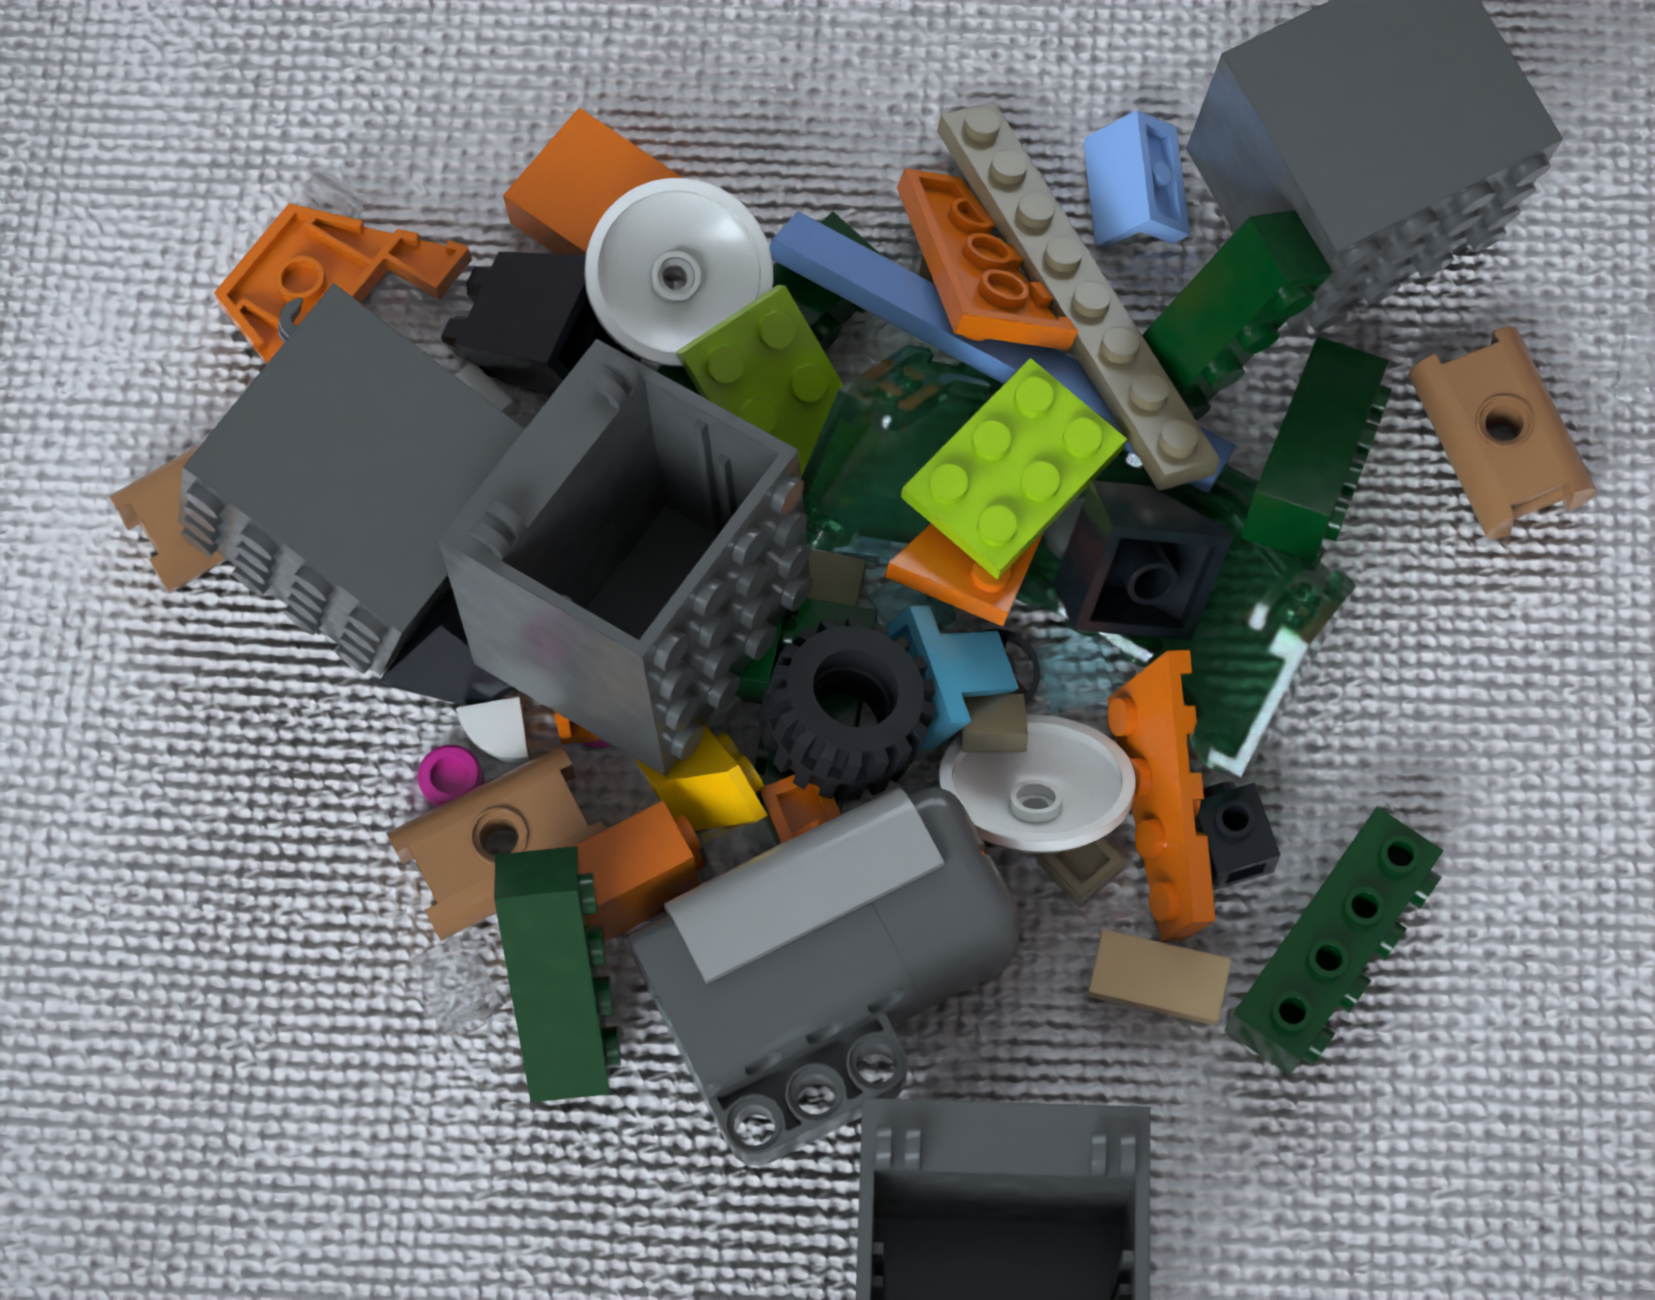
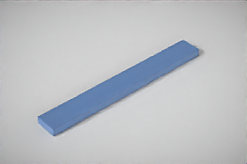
M799 211L773 237L769 246L773 261L1002 384H1005L1031 358L1124 436L1078 360L1054 348L993 339L976 341L963 335L954 334L934 283ZM1200 426L1219 456L1220 461L1214 476L1192 481L1188 484L1209 493L1229 462L1237 445ZM1126 441L1124 449L1136 455L1129 442Z

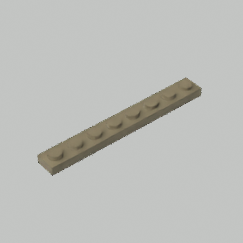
M995 102L941 114L937 129L938 134L981 204L996 223L995 226L1005 243L1012 244L1023 258L1020 267L1029 282H1041L1053 297L1049 309L1055 317H1068L1078 329L1071 350L1127 438V441L1156 488L1161 491L1214 476L1220 461L1219 456Z

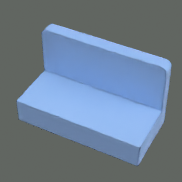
M1135 110L1084 139L1085 162L1096 245L1108 248L1138 232L1170 244L1190 236L1176 126Z

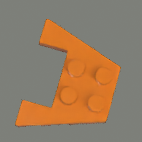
M289 203L217 288L214 294L220 307L267 364L284 344L278 333L280 312L289 301L297 298L303 299L301 312L293 322L294 325H299L333 282L358 302L362 303L387 271H392L440 300L472 261L469 248L461 243L449 240L446 245L421 240L419 233L397 229L394 233L364 227L363 221Z

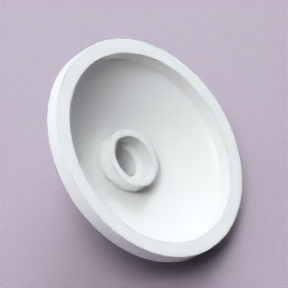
M666 178L645 183L628 191L608 208L599 220L589 240L584 264V278L592 310L601 326L617 344L645 361L662 366L683 367L675 352L772 289L773 264L769 245L763 230L751 212L739 200L710 183L688 178ZM668 269L678 270L684 277V286L678 290L668 288L663 282L664 271Z
M1026 715L1028 730L1027 752H962L960 736L949 746L943 755L939 768V788L952 792L961 801L982 840L1009 850L1027 853H1056L1082 847L1104 837L1119 826L1128 815L1134 801L1135 772L1130 759L1123 749L1099 730L1062 717Z

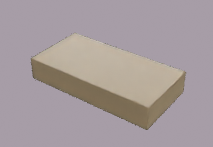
M1102 929L1087 997L1217 1026L1232 958Z

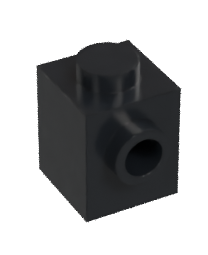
M1227 781L1205 788L1203 790L1204 799L1201 800L1200 809L1195 818L1196 832H1202L1208 836L1213 891L1274 873L1281 854L1255 782L1236 788L1235 782Z

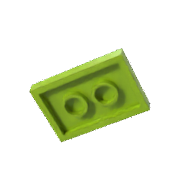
M778 284L675 352L703 398L799 450L801 480L804 481L803 495L879 445L790 292L784 285Z
M1030 358L902 488L901 498L998 580L1090 485L1091 480H1095L1122 452L1127 438Z

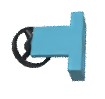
M930 605L909 606L886 625L889 628L886 636L894 641L902 636L912 644L908 654L912 658L922 656L928 666L923 678L933 679L936 693L931 701L932 704L936 705L934 718L918 751L937 748L971 722L963 697L1012 693L1024 694L1026 706L1037 692L1040 681L1038 656L1033 647L1023 637L1014 632L1003 629H988L980 632L940 634ZM1007 641L1019 646L1032 663L1034 677L1028 691L1015 677L1014 659L1005 651Z

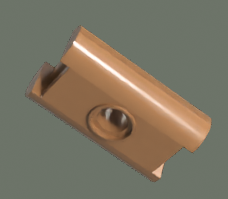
M1508 326L1494 330L1491 345L1443 364H1441L1435 353L1417 363L1409 371V378L1487 539L1494 540L1509 536L1515 519L1563 501L1567 512L1588 502L1597 493V489L1516 327ZM1492 425H1506L1514 430L1517 437L1508 441L1497 440L1486 429Z
M201 444L108 496L126 529L129 531L140 525L158 554L149 560L160 583L168 594L227 561L218 552H215L212 557H208L191 546L181 536V532L185 527L178 523L182 468Z
M562 745L386 833L402 864L415 859L437 904L425 909V912L440 941L497 913L494 901L495 856L484 850L488 836L494 831L506 829L518 835V843L514 850L510 852L515 853L573 847L606 830L601 820L588 826L566 783L575 778V773Z

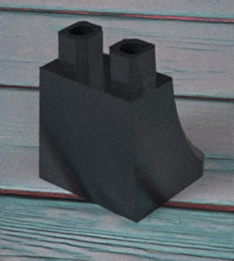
M499 251L492 266H474L466 283L467 296L474 302L468 317L455 316L454 318H449L441 335L442 342L459 357L471 360L486 375L518 384L551 397L596 339L638 362L641 361V358L636 357L617 344L596 318L586 292L584 278L586 256Z

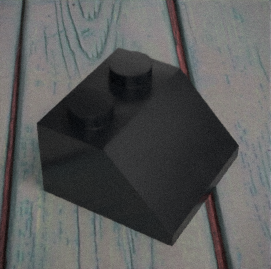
M1091 480L1053 584L1073 630L1191 640L1233 537L1227 528L1152 486Z

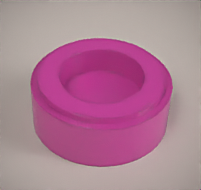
M443 745L429 752L422 760L418 770V784L427 802L436 808L484 784V773L478 759L470 750L459 745Z

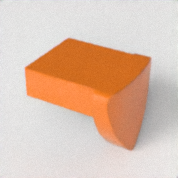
M796 774L766 785L765 788L759 791L780 844L840 816L841 813L834 796L832 799L818 796L820 787L808 783L805 790L792 783Z

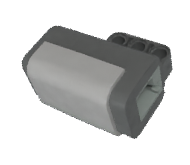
M898 787L664 903L667 916L626 935L638 971L709 1113L714 1117L730 1151L743 1163L754 1166L771 1163L862 1117V1098L895 1099L899 1096L906 1084L907 1057L893 1025L901 1023L1000 973L1013 960L1016 954L1021 921L1018 905L990 854L985 855L983 852L986 849V845L967 810L952 792L932 787L916 791L907 796L905 791ZM870 1055H884L894 1063L896 1071L886 1082L879 1084L870 1083L858 1073L857 1069L861 1061ZM817 1084L829 1088L836 1097L832 1107L821 1114H809L802 1110L797 1100L801 1091L806 1087ZM762 1115L770 1119L775 1125L771 1138L764 1144L756 1146L748 1145L741 1141L737 1136V1129L740 1123L749 1116Z

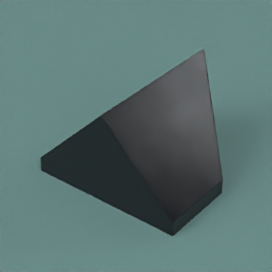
M452 588L442 596L376 683L464 706L500 700L514 688L474 664Z

